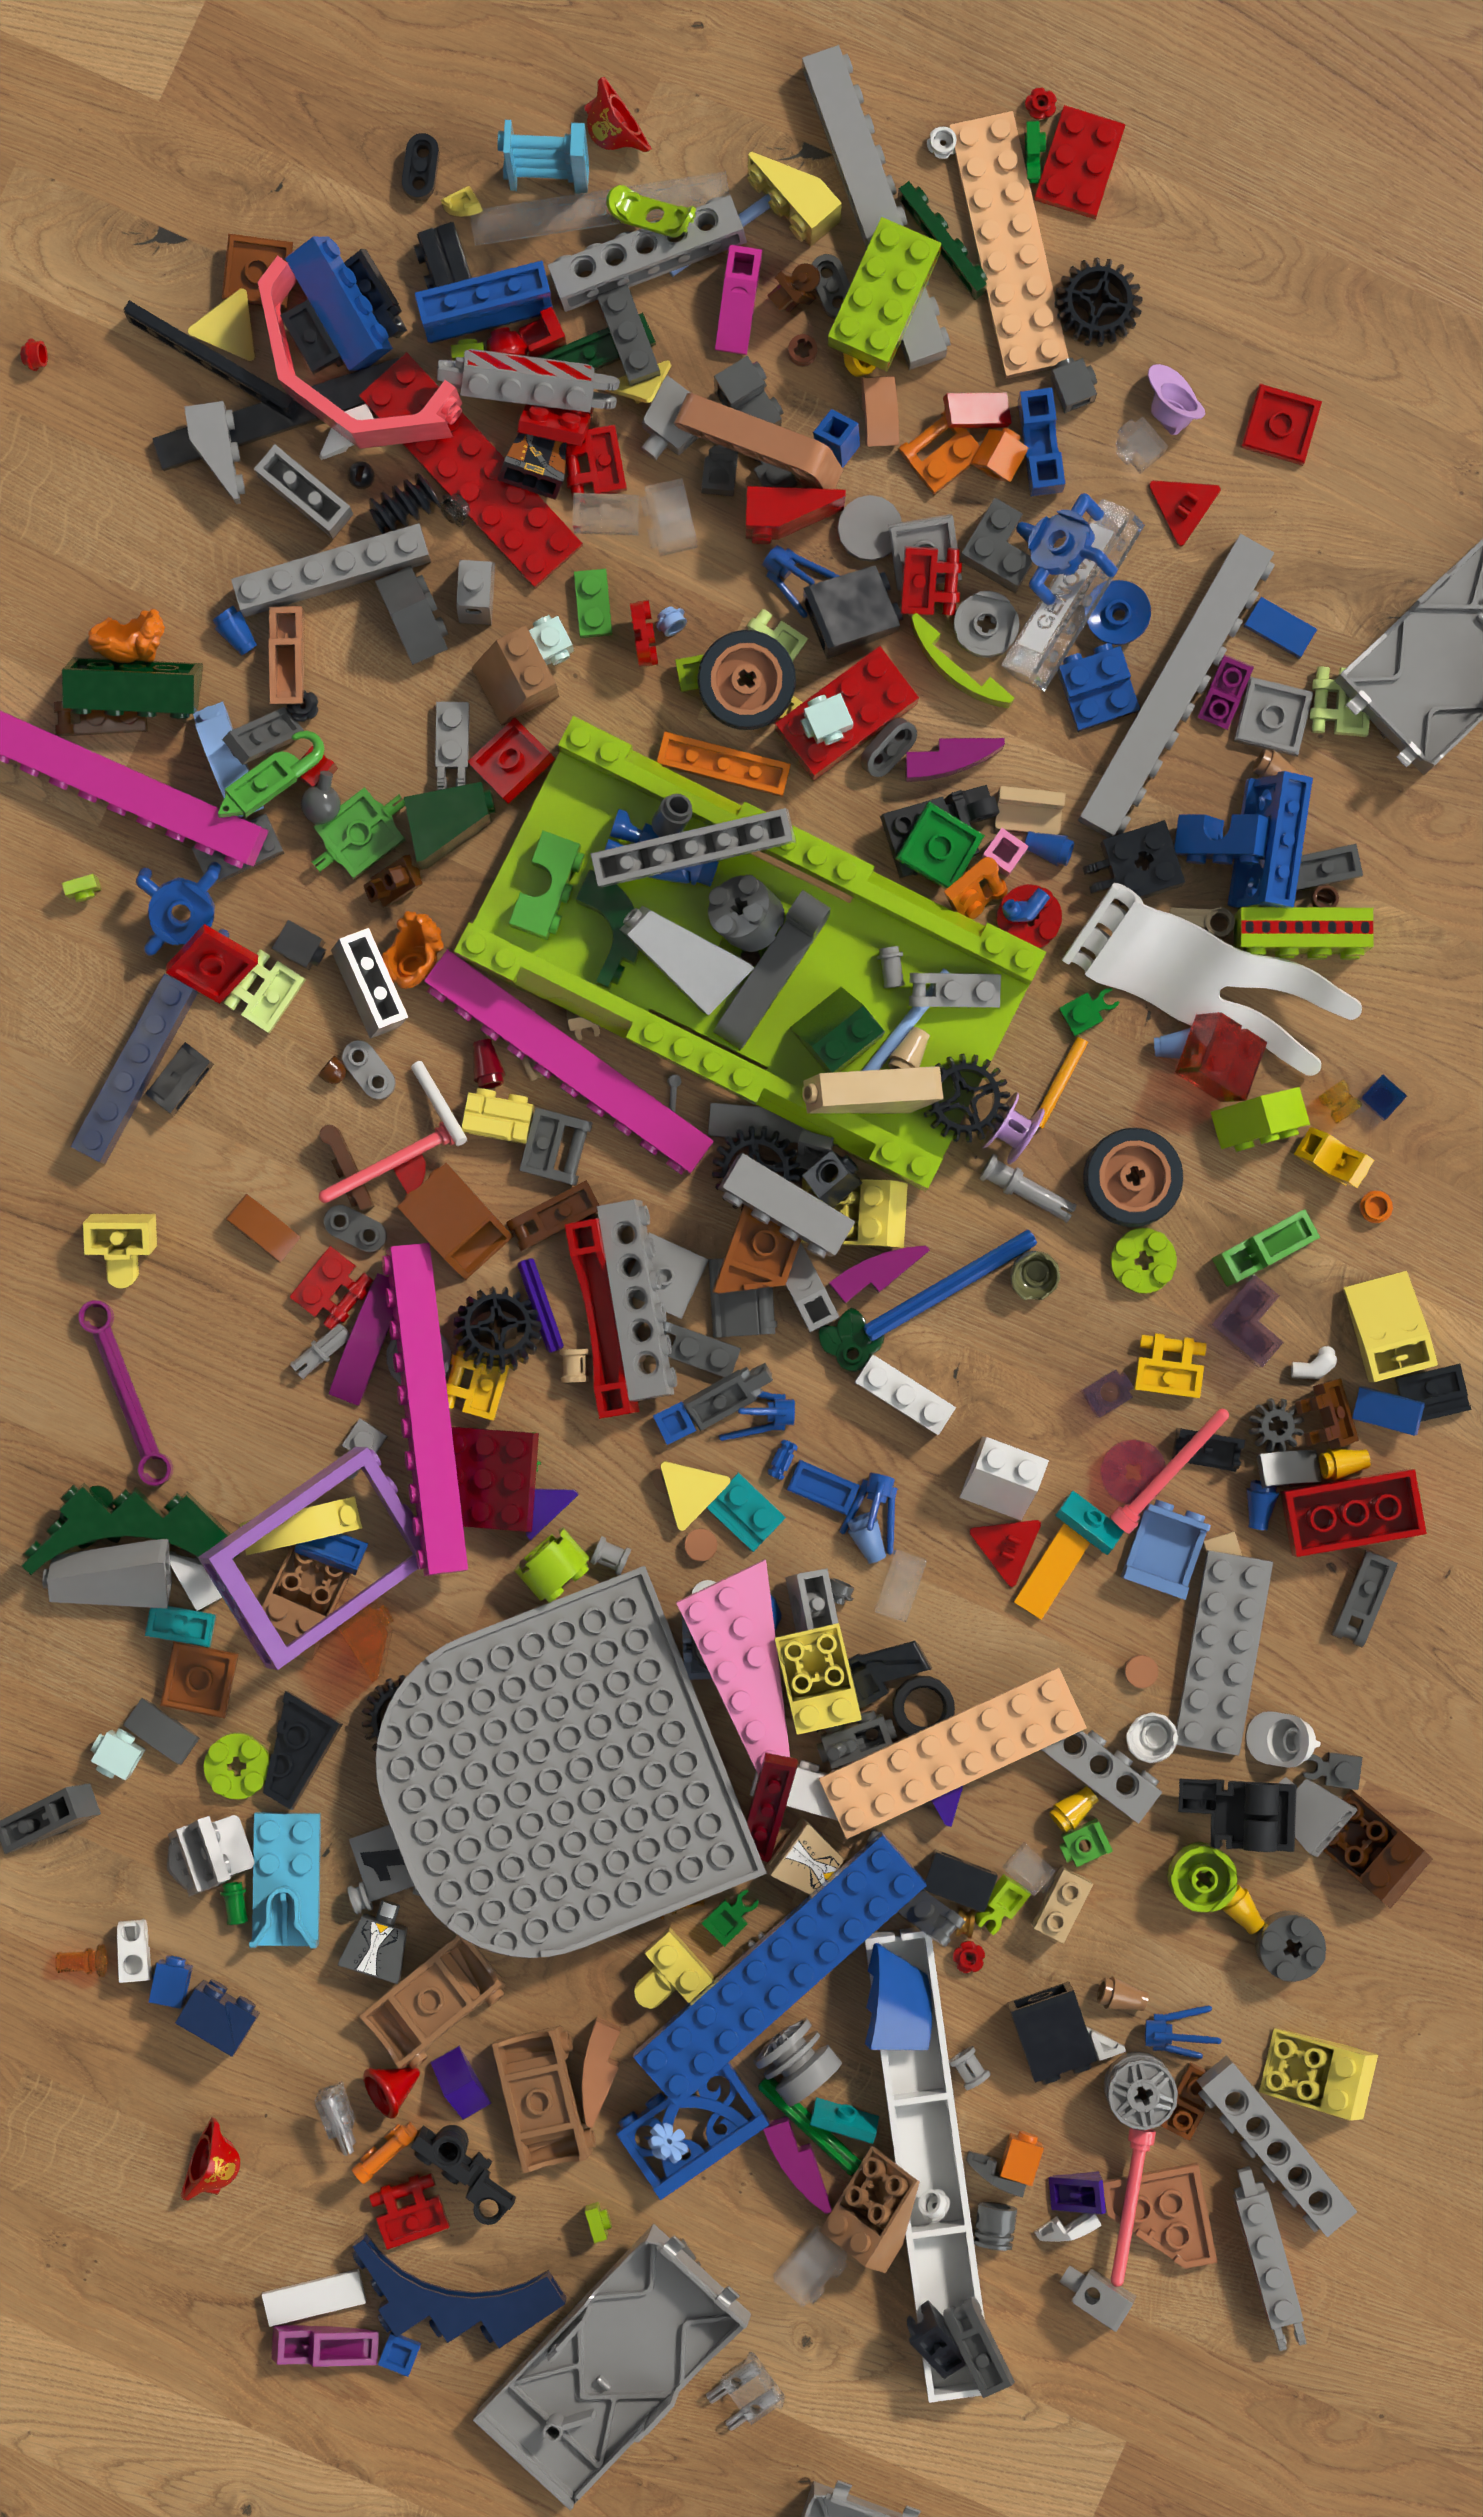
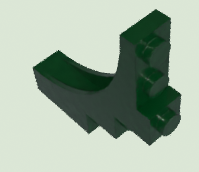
M83 1483L79 1488L72 1485L60 1497L64 1503L60 1506L59 1511L67 1518L62 1520L59 1517L46 1530L49 1536L41 1544L36 1540L25 1550L22 1555L26 1559L21 1566L32 1575L44 1563L74 1546L92 1540L119 1536L145 1537L156 1540L168 1539L170 1544L176 1545L199 1557L231 1533L188 1491L183 1496L176 1493L164 1505L167 1511L163 1514L136 1487L131 1492L124 1489L112 1501V1504L115 1506L112 1510Z

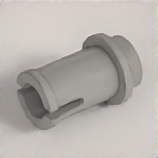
M899 946L879 949L880 955L877 956V960L881 959L884 989L905 986L900 960L903 952H899Z

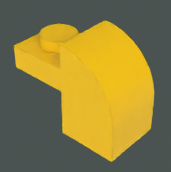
M1311 1126L1294 1153L1299 1159L1330 1179L1344 1186L1348 1184L1355 1188H1358L1374 1162L1368 1155L1345 1146L1332 1135Z

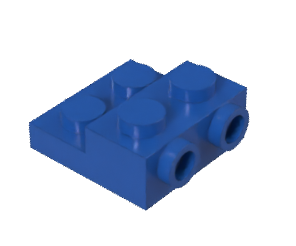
M1107 643L1094 648V655L1082 658L1081 653H1077L1062 659L1064 665L1059 666L1057 672L1077 732L1140 711L1130 680L1131 674L1121 646L1113 648L1111 643Z

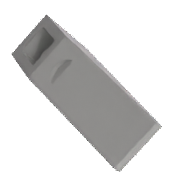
M223 401L185 406L191 444L236 504H241L240 494H245L243 475H236L235 462L240 461L238 443L231 442L229 430L235 429L232 409L226 410Z
M800 1243L786 1282V1287L810 1333L838 1319L839 1315L802 1243Z

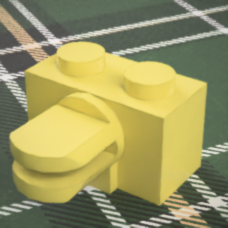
M91 1214L83 1222L84 1255H104L107 1280L112 1286L126 1288L132 1285L139 1276L138 1255H150L157 1247L156 1214Z
M669 1927L645 1949V1955L654 1966L636 1983L634 1990L635 1998L643 2007L652 2009L658 2007L677 1990L690 2003L713 1982L714 1975Z

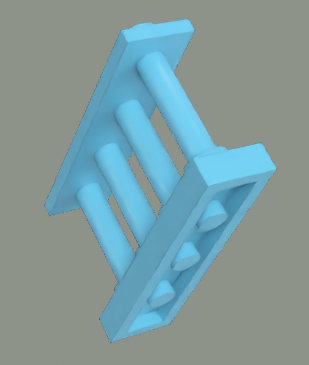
M505 120L504 131H498V151H503L504 154L503 180H509L510 191H517L518 177L568 179V183H574L575 194H588L589 155L585 123H571V134L565 133L564 137L514 135L512 120Z

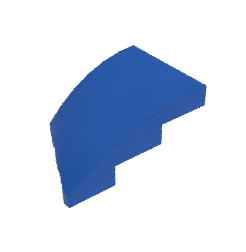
M874 1943L868 1972L873 1976V1981L866 2006L872 2015L865 2045L870 2050H928L932 2030V1999L928 1975L916 1966L909 1964L905 1959L893 1954L881 1944Z

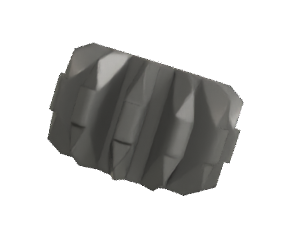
M1272 1398L1266 1401L1268 1411L1262 1405H1256L1255 1409L1261 1417L1249 1416L1248 1419L1250 1422L1258 1423L1257 1428L1248 1430L1249 1434L1255 1435L1260 1433L1261 1435L1254 1444L1261 1446L1267 1440L1266 1452L1272 1453L1275 1443L1279 1452H1285L1286 1446L1284 1441L1290 1446L1296 1447L1297 1442L1292 1437V1434L1303 1436L1304 1434L1303 1430L1295 1428V1424L1304 1422V1418H1292V1415L1297 1412L1296 1405L1289 1407L1285 1411L1287 1400L1280 1399L1276 1409ZM1273 1417L1277 1421H1283L1284 1428H1279L1281 1433L1278 1435L1276 1431L1269 1430V1423H1273L1271 1420Z

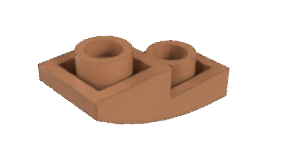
M895 376L861 377L862 410L865 412V445L867 447L899 445V418Z

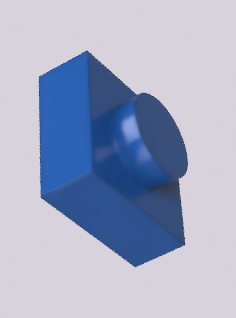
M683 1402L653 1415L667 1445L697 1431L687 1410L683 1406Z
M391 2331L378 2365L409 2377L421 2343L402 2335L396 2337Z

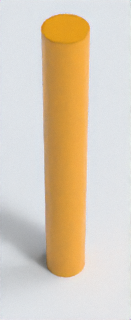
M1076 1037L1039 1110L1041 1108L1045 1110L1039 1125L1041 1129L1044 1128L1088 1044L1086 1040L1080 1037Z

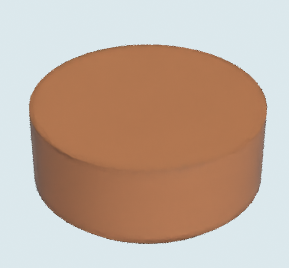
M695 1529L686 1537L685 1550L689 1557L696 1561L709 1560L716 1553L717 1539L708 1529Z
M1146 1655L1133 1656L1125 1666L1126 1679L1137 1688H1147L1156 1681L1158 1666L1152 1658Z

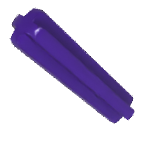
M533 1258L522 1260L517 1266L531 1302L532 1310L537 1309L538 1311L536 1321L541 1322L540 1333L546 1350L549 1353L561 1350L564 1344Z

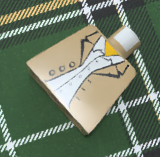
M801 1817L765 1868L774 1878L808 1894H812L838 1870L844 1859Z

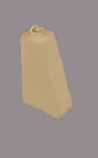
M940 1067L819 1073L803 1081L804 1087L802 1092L807 1113H912L943 1099Z

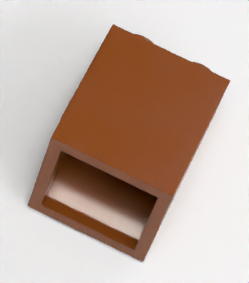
M447 1163L432 1171L428 1179L416 1190L409 1192L405 1196L404 1201L397 1206L431 1246L465 1280L514 1237Z

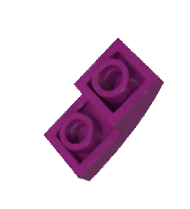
M1224 654L1198 718L1228 730L1254 666Z

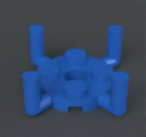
M1087 493L1079 495L1071 510L1063 509L1056 511L1057 515L1051 518L1045 516L1035 526L1026 522H1020L1016 527L1019 535L1028 543L1031 559L1038 567L1029 582V587L1046 605L1053 604L1056 596L1044 584L1049 574L1072 575L1078 570L1079 565L1084 559L1095 562L1108 577L1115 576L1118 571L1115 564L1102 550L1091 547L1095 540V534L1082 516L1086 511L1094 521H1099L1103 518L1104 511ZM1066 536L1064 544L1054 548L1055 542L1059 538Z
M211 862L206 873L198 883L178 877L159 887L150 880L152 871L149 868H142L139 871L136 885L151 897L148 916L151 928L155 933L149 936L145 944L144 951L147 955H155L165 942L172 945L186 944L204 924L209 927L212 926L215 916V905L207 891L216 882L221 872V865L218 862ZM179 904L185 905L190 910V917L187 920H178L173 916L172 908ZM220 929L218 931L219 933L229 938V932L227 930Z

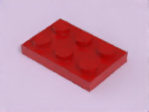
M1064 105L1034 200L1096 220L1126 124Z

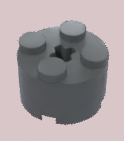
M752 875L733 877L712 889L709 894L708 915L712 927L731 945L743 951L753 952L767 947L775 940V933L779 926H783L785 913L781 901Z
M1286 1910L1276 1912L1264 1920L1265 1924L1258 1931L1255 1949L1259 1960L1271 1974L1283 1981L1296 1982L1311 1977L1319 1970L1326 1958V1943L1321 1930L1313 1921L1303 1914ZM1288 1939L1297 1943L1294 1946L1295 1951L1291 1953L1288 1950H1283L1287 1947L1286 1941Z

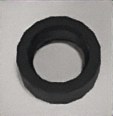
M915 1676L906 1680L897 1689L893 1698V1715L898 1726L907 1735H912L929 1727H920L913 1724L904 1712V1703L907 1696L918 1688H929L940 1696L943 1702V1712L936 1723L955 1715V1701L950 1690L940 1680L931 1676Z

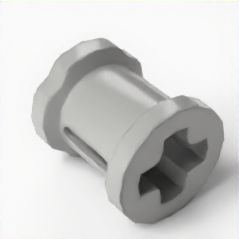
M601 1536L590 1563L595 1565L598 1562L614 1569L617 1575H621L632 1549L628 1547L622 1549L606 1542V1538Z
M973 2046L964 2049L949 2060L950 2066L955 2067L964 2080V2088L967 2091L980 2085L991 2075L988 2070L983 2069L974 2055L976 2050Z

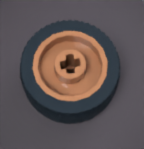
M739 630L722 636L705 652L698 669V690L705 708L716 720L734 729L754 730L773 723L786 711L795 691L796 674L789 653L776 639L759 631ZM743 675H750L753 678L751 686L741 685L740 680Z
M1143 1128L1121 1129L1104 1137L1090 1152L1083 1172L1084 1190L1092 1207L1106 1220L1126 1227L1144 1226L1165 1216L1176 1204L1183 1186L1182 1163L1174 1147L1161 1135ZM1131 1172H1135L1138 1175V1181L1133 1184V1181L1127 1182L1126 1176Z

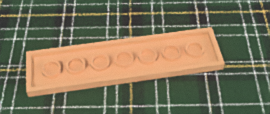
M1010 111L951 124L949 128L954 131L957 138L955 157L980 267L988 278L985 281L987 283L986 295L1005 379L1054 369L1058 362L1069 357L1061 322L1057 320L1058 308L1054 307L1055 295L1030 184L1027 179V171L1014 113Z
M1057 1667L819 1777V1780L845 1837L848 1839L1080 1732L1087 1727L1060 1668Z

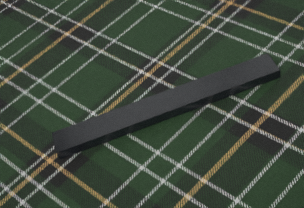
M399 357L310 387L344 412L365 404L359 395L389 369ZM296 401L295 404L298 409L292 418L284 416L261 402L233 412L235 429L229 430L231 442H237L238 447L319 421L320 419ZM188 427L152 438L163 471L202 459L191 444Z

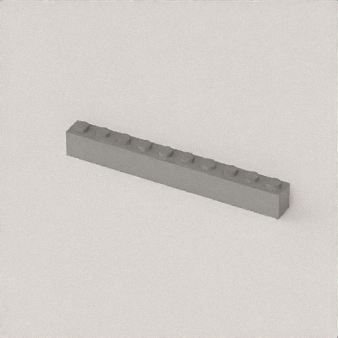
M837 45L803 57L802 70L867 250L881 217L902 226L907 224V218L902 205L896 206L893 195L896 194V187L892 176H886L882 164H885L886 161L880 144L874 145L871 134H874L875 130L870 115L863 114L860 104L864 103V98L859 84L853 85L849 75L853 73L848 54L842 55L841 49ZM926 288L900 342L909 370L946 358L947 346L951 345L946 328H940L936 316L940 315L934 296L929 298Z
M1240 533L1078 819L1080 823L1107 838L1113 837L1115 833L1122 834L1131 820L1130 817L1126 816L1132 804L1136 807L1139 806L1147 792L1142 787L1148 776L1154 779L1163 763L1158 757L1164 748L1169 751L1179 735V733L1174 731L1179 720L1186 723L1195 707L1194 704L1190 703L1195 692L1203 693L1211 679L1206 674L1212 663L1216 666L1219 665L1227 651L1222 646L1228 635L1234 638L1243 622L1238 616L1244 607L1250 610L1259 592L1254 590L1259 579L1266 582L1275 564L1270 562L1274 555L1273 551Z

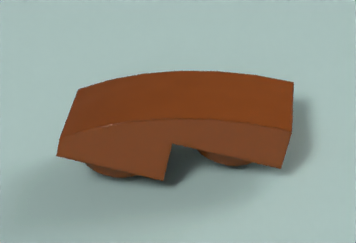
M248 1194L244 1195L226 1217V1220L245 1237L254 1241L280 1263L301 1238Z
M1189 2062L1177 2086L1176 2108L1170 2118L1160 2125L1161 2127L1189 2141L1191 2140L1205 2114V2107L1207 2105L1198 2094L1203 2089L1196 2080L1205 2074L1207 2070Z

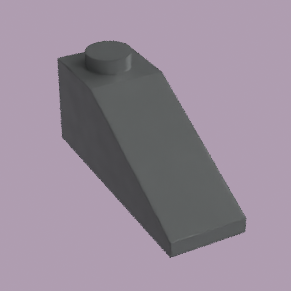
M91 1784L66 1787L0 1820V1842L4 1854L12 1853L74 1828L100 1815L101 1812Z

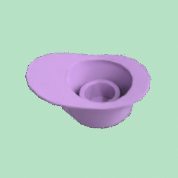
M1161 364L1152 365L1148 369V379L1155 391L1151 404V413L1171 435H1177L1193 419H1201L1205 416V409L1197 400L1190 385L1177 371Z

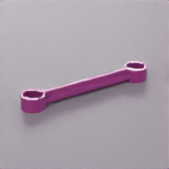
M89 1301L79 1311V1322L83 1329L93 1334L141 1457L138 1465V1474L141 1480L148 1485H162L171 1478L173 1464L168 1456L159 1452L111 1329L114 1322L113 1310L103 1301ZM93 1305L94 1308L100 1307L106 1311L107 1321L103 1326L95 1327L89 1321H85V1313L90 1306ZM151 1457L153 1460L160 1459L166 1464L167 1472L162 1479H155L148 1473H144V1465Z

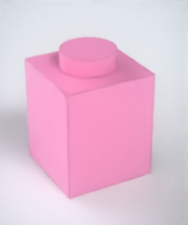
M1001 828L981 859L985 857L995 859L999 867L998 872L1008 878L1029 846Z

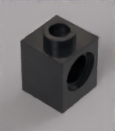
M290 920L286 922L272 947L275 952L309 971L312 965L318 966L327 950L323 948L325 941Z
M833 1150L802 1175L817 1197L832 1208L862 1184V1181L855 1173L859 1168L848 1155L841 1157ZM838 1173L837 1178L832 1181L833 1176Z

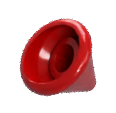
M411 2067L401 2069L369 2068L363 2073V2081L375 2107L384 2116L393 2119L397 2117L399 2109L418 2080L420 2071L418 2068L412 2069Z

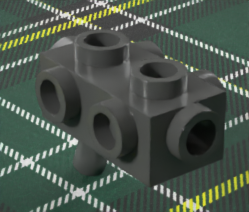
M871 1710L861 1714L862 1720L845 1726L843 1724L825 1728L826 1733L820 1734L822 1742L816 1744L822 1762L829 1761L831 1769L836 1767L839 1769L893 1744L891 1739L896 1738L897 1735L892 1720H884L883 1714L876 1715L875 1711ZM876 1729L878 1731L876 1739L869 1740L866 1738L867 1730Z

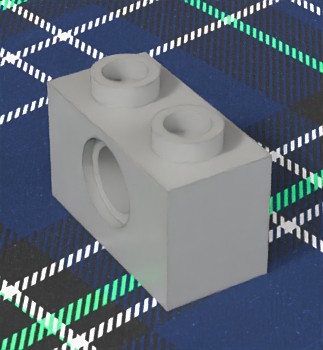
M828 1568L785 1577L796 1633L838 1623Z

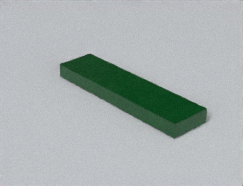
M640 313L641 322L652 347L656 345L655 339L644 314ZM608 327L536 357L588 364L594 368V371L620 360Z

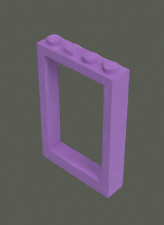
M354 1447L198 1557L266 1668L279 1670L418 1569L416 1550L421 1549L419 1536L415 1537L413 1532L412 1518L414 1515L407 1505L401 1503L396 1495L398 1489L395 1483L388 1476L385 1477L379 1467L381 1465L380 1458L368 1447ZM361 1468L413 1555L291 1643L285 1645L232 1558Z

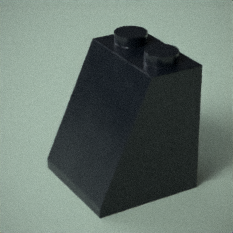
M876 565L803 588V603L827 660L899 631V621L903 620L902 613L897 602L891 603L887 591L891 590L885 572H878Z
M1069 1981L1007 2002L1035 2083L1041 2081L1042 2084H1049L1061 2079V2073L1072 2070L1076 2074L1092 2068L1091 2063L1096 2062L1097 2058L1076 1994Z

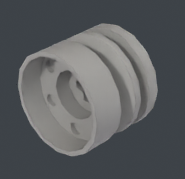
M807 2018L801 2019L794 2025L787 2026L766 2043L761 2053L754 2060V2064L758 2069L764 2068L773 2062L764 2073L767 2080L779 2074L784 2076L775 2089L789 2107L794 2106L813 2093L842 2064V2061L829 2045L820 2047L815 2051L812 2049L820 2037L818 2031H814L803 2038L812 2026Z
M1135 2051L1124 2054L1110 2065L1105 2074L1103 2089L1111 2110L1120 2122L1133 2129L1148 2130L1159 2127L1170 2118L1176 2108L1178 2091L1175 2080L1162 2061L1149 2053ZM1140 2086L1148 2090L1145 2100H1141L1139 2096H1136L1138 2094L1137 2088Z

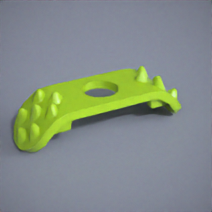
M623 185L611 188L606 197V205L609 212L619 221L669 237H678L683 232L687 233L689 222L693 223L696 217V207L693 205L687 208L681 205H672L639 195V193ZM654 209L662 210L664 216L660 221L651 223L646 220L647 214Z

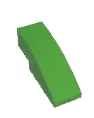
M1303 1209L1216 1255L1212 1260L1225 1285L1228 1287L1321 1237L1306 1209Z

